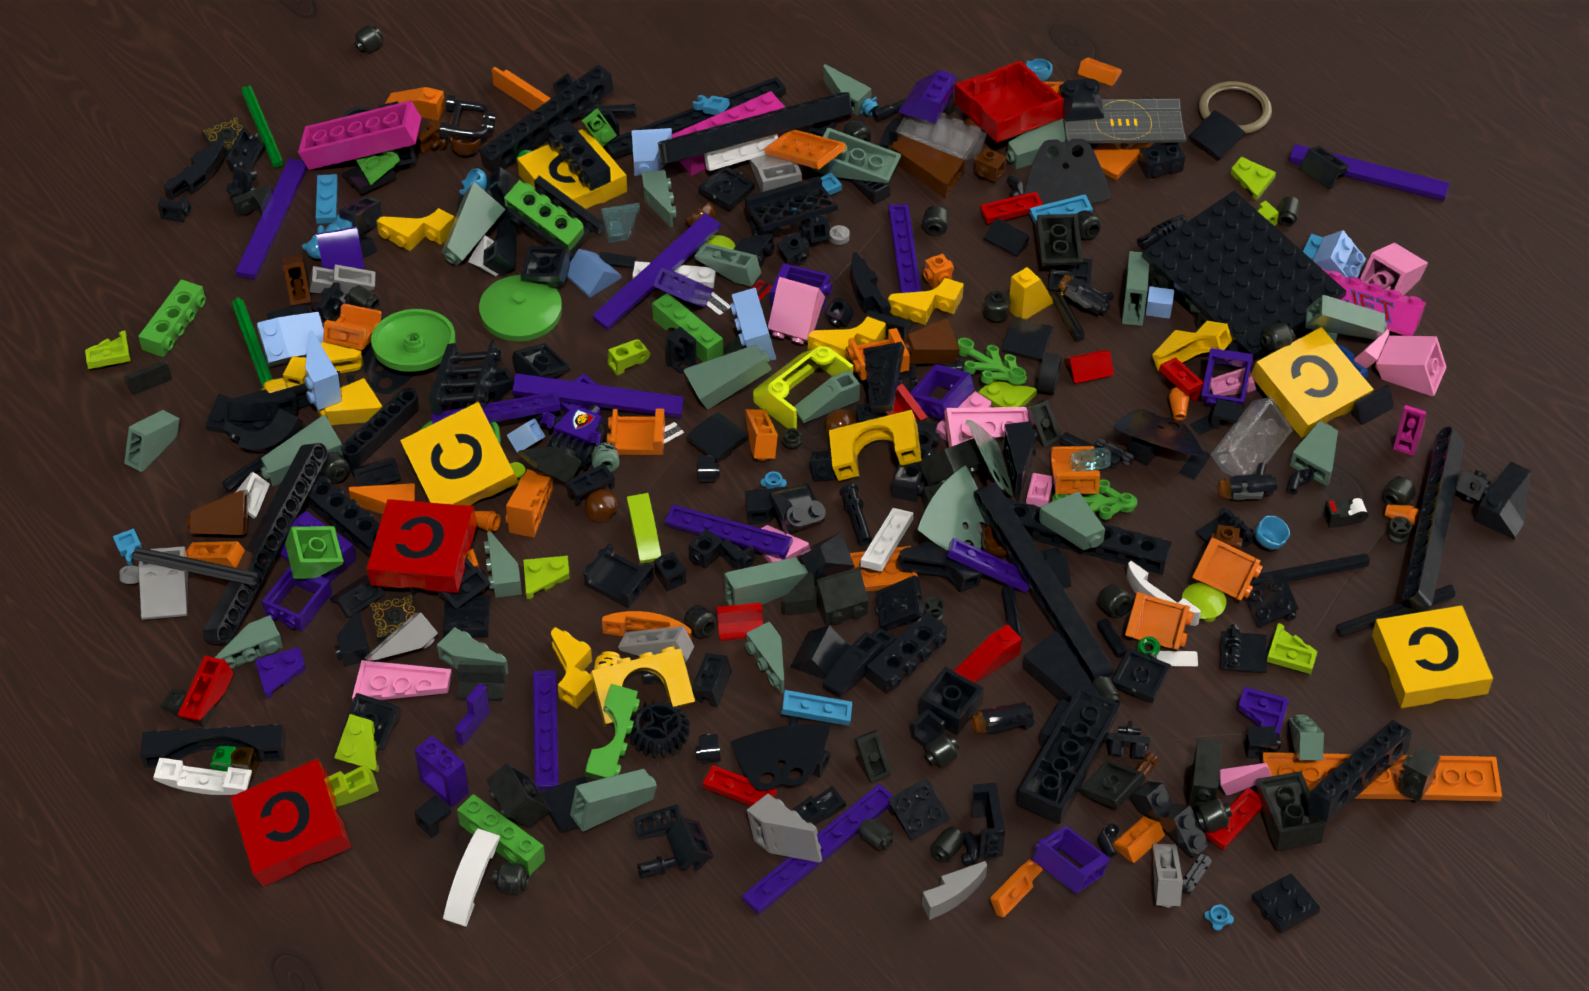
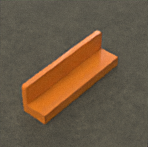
M496 67L492 68L493 85L532 111L551 99L507 69L501 71Z

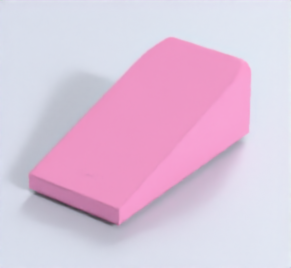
M1387 329L1384 334L1376 340L1374 339L1354 358V361L1364 368H1368L1376 362L1388 338L1389 330Z
M1245 368L1212 378L1211 389L1213 394L1221 396L1240 394ZM1251 376L1247 393L1256 390Z
M1033 473L1026 503L1038 507L1048 504L1053 477Z
M1267 763L1220 770L1221 786L1225 795H1231L1256 785V779L1272 776Z

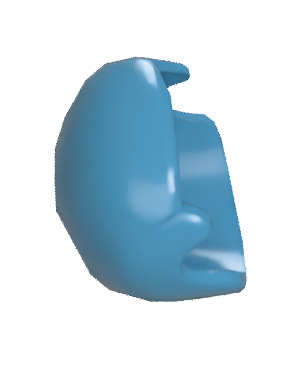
M1035 59L1026 62V66L1042 82L1051 76L1053 66L1049 61Z
M479 168L472 169L467 174L466 179L462 181L464 189H460L459 193L464 196L466 190L474 182L486 191L487 176L485 172Z
M1267 515L1258 523L1254 534L1257 542L1262 547L1275 550L1280 549L1286 543L1290 536V531L1282 519Z

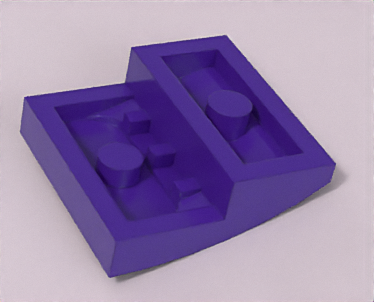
M357 227L316 234L323 268L333 270L336 264L365 270Z

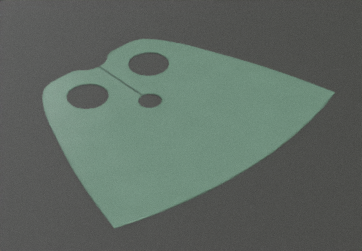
M966 420L997 485L1002 490L1006 489L1008 494L1013 496L998 443L979 424L972 420ZM993 470L997 473L1000 482L996 479ZM1002 476L1005 478L1009 488L1006 487Z
M966 465L949 477L938 489L928 504L917 529L947 551L952 538L962 542L970 540L975 548L981 549L982 535L977 531V524L984 522L986 526L990 525L975 502L974 491L978 487ZM964 522L968 523L969 527L967 530L963 528Z

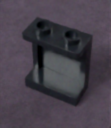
M611 544L601 549L596 559L591 564H588L583 572L586 587L628 609L654 579L653 565L645 562L640 567L615 554Z
M997 784L973 785L970 808L971 817H986L988 829H982L980 833L979 858L994 859L1003 856L1005 826Z

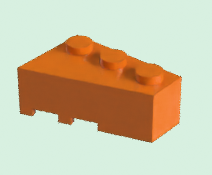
M527 469L506 505V523H508L509 533L535 537L554 489L553 476Z

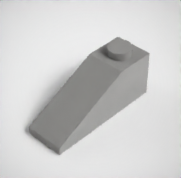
M421 612L414 613L371 651L365 659L373 661L422 647L425 649L435 641L433 637L438 632Z
M684 626L626 632L618 648L620 651L639 656L647 652H652L653 655L660 654L662 649L674 646L675 650L681 648L684 662H686L694 645Z
M1153 844V875L1156 905L1167 908L1181 906L1183 879L1177 845Z

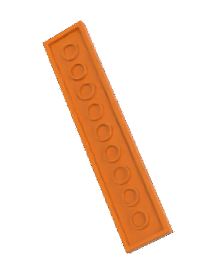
M1263 752L1262 763H1267L1272 776L1301 771L1311 792V789L1352 754H1323V760H1299L1295 753ZM1403 755L1354 799L1414 800L1398 791L1401 783L1398 781V778L1404 769L1402 765L1408 755ZM1440 756L1433 782L1421 800L1501 801L1502 792L1496 757Z

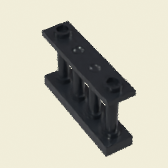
M538 176L534 180L535 191L539 195L544 194L554 206L562 207L572 219L577 218L583 224L584 235L570 251L571 262L575 256L573 254L574 250L589 233L595 232L597 235L601 233L603 222L544 178ZM529 200L526 203V205L530 206L533 205L535 202ZM510 208L509 218L514 226L518 228L521 226L546 246H562ZM544 212L542 217H548L550 213ZM560 224L557 228L564 229L566 225Z
M491 340L488 351L461 353L458 351L456 343L447 344L428 398L434 415L443 414L445 406L448 403L475 401V403L479 402L482 410L484 409L498 363L502 359L501 349L498 348L495 340ZM484 360L483 365L459 367L464 361ZM479 374L477 379L455 380L457 375ZM475 387L474 392L450 394V391L453 389Z

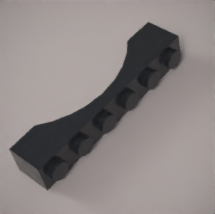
M501 167L487 177V194L505 210L497 219V234L494 242L484 250L483 265L503 276L508 271L513 270L516 265L517 227L510 222V209L505 206L504 197L516 185L518 178Z
M269 724L267 726L247 725L244 727L225 726L221 728L191 730L176 729L172 731L153 730L151 732H142L140 756L144 768H156L159 758L180 760L200 751L216 749L219 746L254 748L261 762L285 761L286 735L283 725Z

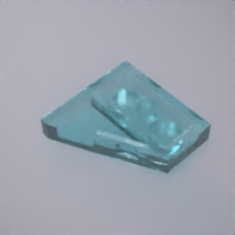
M639 203L601 209L609 243L629 240L631 229L636 222V215L640 211Z

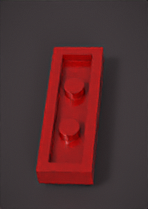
M1032 192L980 205V212L986 224H990L996 218L1003 221L1028 215L1030 208L1041 206L1043 203L1037 192Z
M712 765L703 781L704 789L749 806L754 805L767 794L773 798L777 794V789L775 788L757 790L746 777Z
M1247 788L1230 806L1232 816L1229 817V826L1216 832H1206L1205 834L1209 841L1223 851L1262 811L1259 795L1250 788Z

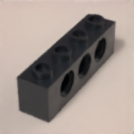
M569 120L548 129V144L552 150L555 149L561 161L567 163L570 171L578 176L582 185H585L592 191L611 182L610 167Z
M916 420L921 458L924 460L935 454V449L933 448L938 446L940 434L937 433L938 424ZM900 462L898 463L892 482L891 497L917 502L919 494L923 495V487H925L923 480L925 476L918 462L902 466Z
M926 612L867 665L866 679L885 694L892 689H896L907 675H912L915 672L917 666L922 661H927L934 650L941 648L946 643L947 626Z

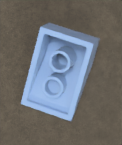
M319 312L278 317L257 323L258 333L269 368L289 363L292 356L306 358L308 334L310 331L314 332L320 344L323 342L324 329Z
M310 331L308 334L305 367L307 377L304 378V381L309 390L306 392L309 402L311 404L314 403L316 408L321 410L342 402L338 373L313 331Z

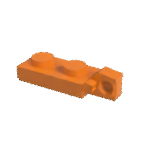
M1029 859L990 897L997 916L1005 917L1033 888V880L1043 870L1039 864Z

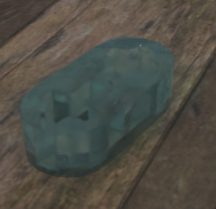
M1106 448L1074 452L1071 455V468L1074 471L1103 469L1111 464V452Z

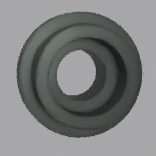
M789 428L782 434L781 441L785 447L796 448L802 444L803 437L799 430Z

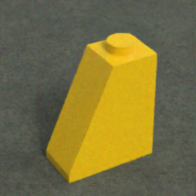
M1028 267L1011 276L1010 312L1015 317L1028 319L1053 304V300L1041 279Z
M363 378L340 388L342 402L321 410L317 409L320 417L326 416L330 425L365 423L382 408V405Z

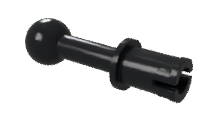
M657 856L655 860L638 863L637 869H641L638 871V874L643 879L659 873L664 875L666 869L679 866L676 857L663 860L661 856Z

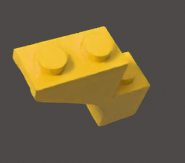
M439 208L431 215L418 219L383 216L377 220L378 233L382 238L388 239L409 251L424 237L442 245L448 237L455 217Z
M944 278L937 288L930 291L891 294L888 298L891 305L890 314L924 325L929 320L934 308L954 314L963 298L964 284Z
M867 316L863 323L853 329L811 331L808 335V350L827 346L848 360L846 347L849 345V338H853L856 345L884 340L886 323Z
M1206 321L1196 333L1175 330L1152 356L1159 371L1162 363L1175 357L1183 363L1198 354L1210 352L1211 348L1224 350L1232 342V337L1227 324Z
M321 342V346L336 371L346 373L362 368L361 351ZM292 356L283 373L284 380L286 382L290 381L292 387L305 383L304 378L307 377L305 369L306 358Z
M555 627L551 631L553 639L552 648L566 672L564 678L558 684L559 698L577 709L594 691L591 675L584 671L592 662L591 648L587 643L573 638L567 631H561Z

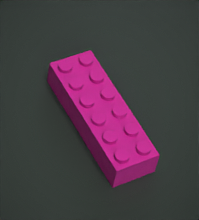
M770 91L672 134V138L785 108V106ZM787 131L778 133V137L782 136ZM704 154L679 160L691 176L707 169Z
M407 101L305 126L298 153L307 168L311 170L402 147H409L416 144L421 116L413 102Z

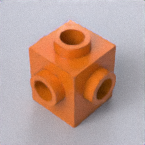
M940 254L925 260L923 275L932 289H935L942 283L944 278L952 280L954 267L944 254Z

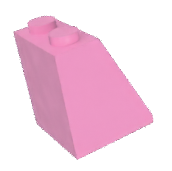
M1392 243L1372 252L1360 279L1364 283L1378 284L1382 289L1388 291L1397 290L1402 295H1405L1420 281L1428 262L1398 244Z
M779 277L768 329L772 336L779 339H784V337L792 338V342L803 345L804 342L808 343V335L811 331L815 330L825 299L821 290L817 287Z
M1389 336L1380 357L1376 361V369L1379 371L1382 380L1429 396H1435L1446 370V363L1437 336Z

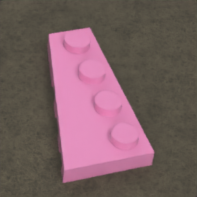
M1026 407L946 408L944 411L949 447L974 438L966 420H972L979 424L994 439L1004 436L1005 424L1029 421Z
M362 660L352 700H354L356 693L378 700L448 693L452 670Z

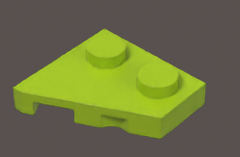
M993 380L991 384L985 385L979 391V394L991 401V406L994 408L1024 407L1036 396L1037 389Z
M568 556L523 560L527 599L533 598V594L543 588L546 591L555 584L570 579Z
M1278 623L1267 662L1311 674L1317 651L1310 645H1306L1297 635H1290L1284 630L1285 626Z
M350 714L334 758L359 767L366 765L370 770L378 772L379 765L376 761L375 751H377L376 741L374 740V722Z

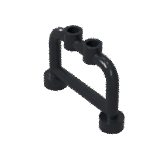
M447 96L446 110L453 112L450 124L441 122L439 138L447 139L448 135L478 139L485 137L488 133L493 134L496 113H493L490 107L480 103L456 100V96ZM461 109L484 113L481 130L474 131L457 128Z

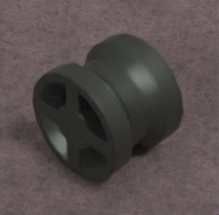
M1400 516L1393 518L1390 521L1387 532L1388 539L1394 544L1406 543L1412 529L1411 522L1407 518Z
M936 596L927 597L923 601L924 614L928 612L941 622L944 618L943 600Z

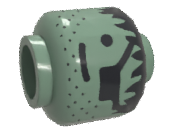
M606 442L600 443V446H594L591 454L593 468L604 463L611 473L616 471L620 462L617 448L613 444Z

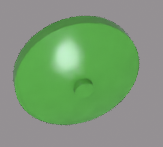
M521 275L509 276L496 281L485 290L480 299L479 312L482 324L491 334L508 341L521 342L542 337L550 332L561 318V297L555 287H549L546 282L521 280Z
M409 309L391 314L378 323L371 336L372 350L379 362L389 368L408 372L422 371L437 366L442 361L447 344L456 343L455 330L451 322L443 315L425 309Z

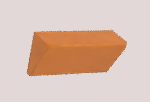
M1091 58L1082 60L1078 70L1079 75L1095 79L1110 86L1114 85L1122 73V70Z
M1143 816L1119 837L1113 845L1125 858L1135 863L1152 848L1153 844H1157L1165 834L1160 822Z

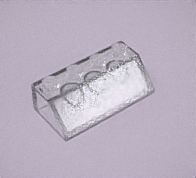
M942 113L937 123L905 115L896 130V133L963 160L974 158L981 153L987 134L982 132L980 127L974 125L969 127L964 125V121L960 119L947 118L944 113Z
M1271 397L1254 400L1210 455L1221 471L1232 477L1256 474L1258 464L1264 463L1266 465L1293 429Z

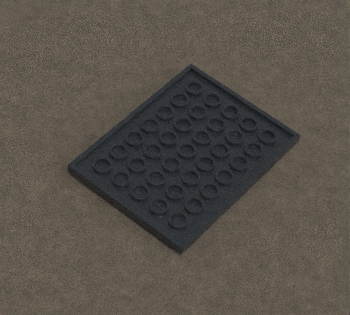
M1235 190L1142 251V257L1210 321L1227 324L1232 341L1244 353L1253 354V359L1268 350L1261 342V335L1266 326L1285 323L1294 332L1305 324L1306 308L1322 295L1339 300L1346 296V290Z

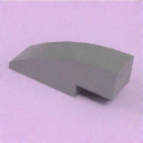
M336 264L333 270L313 266L309 281V292L321 294L324 288H330L334 282L340 283V289L344 294H348L351 288L357 285H361L368 290H374L375 272Z
M985 861L941 876L940 886L923 892L922 905L929 920L957 907L980 886L986 878L987 864Z

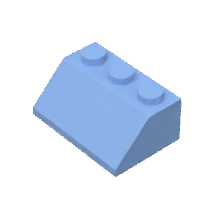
M756 288L732 294L734 303H731L730 306L733 316H738L734 320L737 330H742V333L739 334L742 346L750 347L757 345L760 351L765 350L770 359L775 360L776 355Z

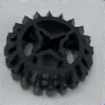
M653 699L650 705L644 702L643 708L638 707L637 712L632 713L630 717L634 723L628 737L631 739L632 746H636L638 752L644 751L645 756L650 753L653 754L654 758H656L657 754H661L663 758H665L666 753L674 755L675 749L681 751L682 744H686L687 737L690 735V721L687 719L685 711L681 710L680 705L672 707L671 702L665 704L663 699L660 703H656Z

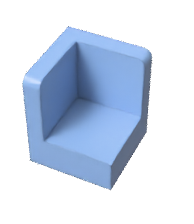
M1149 287L1146 315L1170 318L1174 290Z
M535 419L507 434L517 453L519 450H524L546 437Z

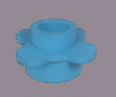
M878 98L866 99L861 105L862 111L860 114L871 116L872 111L879 108V105L876 103Z
M775 471L767 473L765 478L761 480V486L767 489L785 487L787 485L786 480L782 479V475Z
M1221 904L1213 906L1211 911H1206L1204 915L1205 919L1212 923L1213 929L1217 931L1222 930V927L1227 924H1232L1234 920L1228 908Z

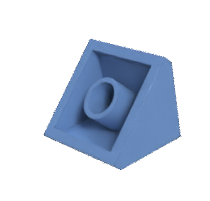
M578 249L570 262L567 278L589 298L621 279V275L599 258L600 256L597 253Z

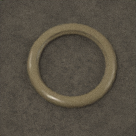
M1239 81L1220 82L1212 85L1200 97L1199 111L1204 120L1211 114L1208 109L1209 100L1217 93L1229 90L1241 91L1255 97L1262 105V114L1257 121L1251 124L1238 125L1246 132L1245 134H1251L1263 128L1272 115V105L1263 91L1248 83Z

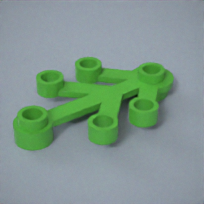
M960 338L958 340L959 355L964 357L970 355L983 362L966 361L963 371L974 374L976 370H985L982 372L980 379L986 384H991L993 379L1008 380L1013 385H1021L1026 382V371L1021 367H1017L1015 356L1005 355L1002 364L997 346L988 345L985 356L973 349L974 342L968 338Z
M1104 479L1100 480L1099 492L1105 493L1110 497H1105L1100 493L1085 494L1089 497H1083L1093 512L1100 509L1099 516L1105 520L1111 519L1112 515L1119 511L1132 512L1137 506V498L1130 493L1121 494L1110 488V482ZM1055 494L1052 502L1066 497L1068 494Z

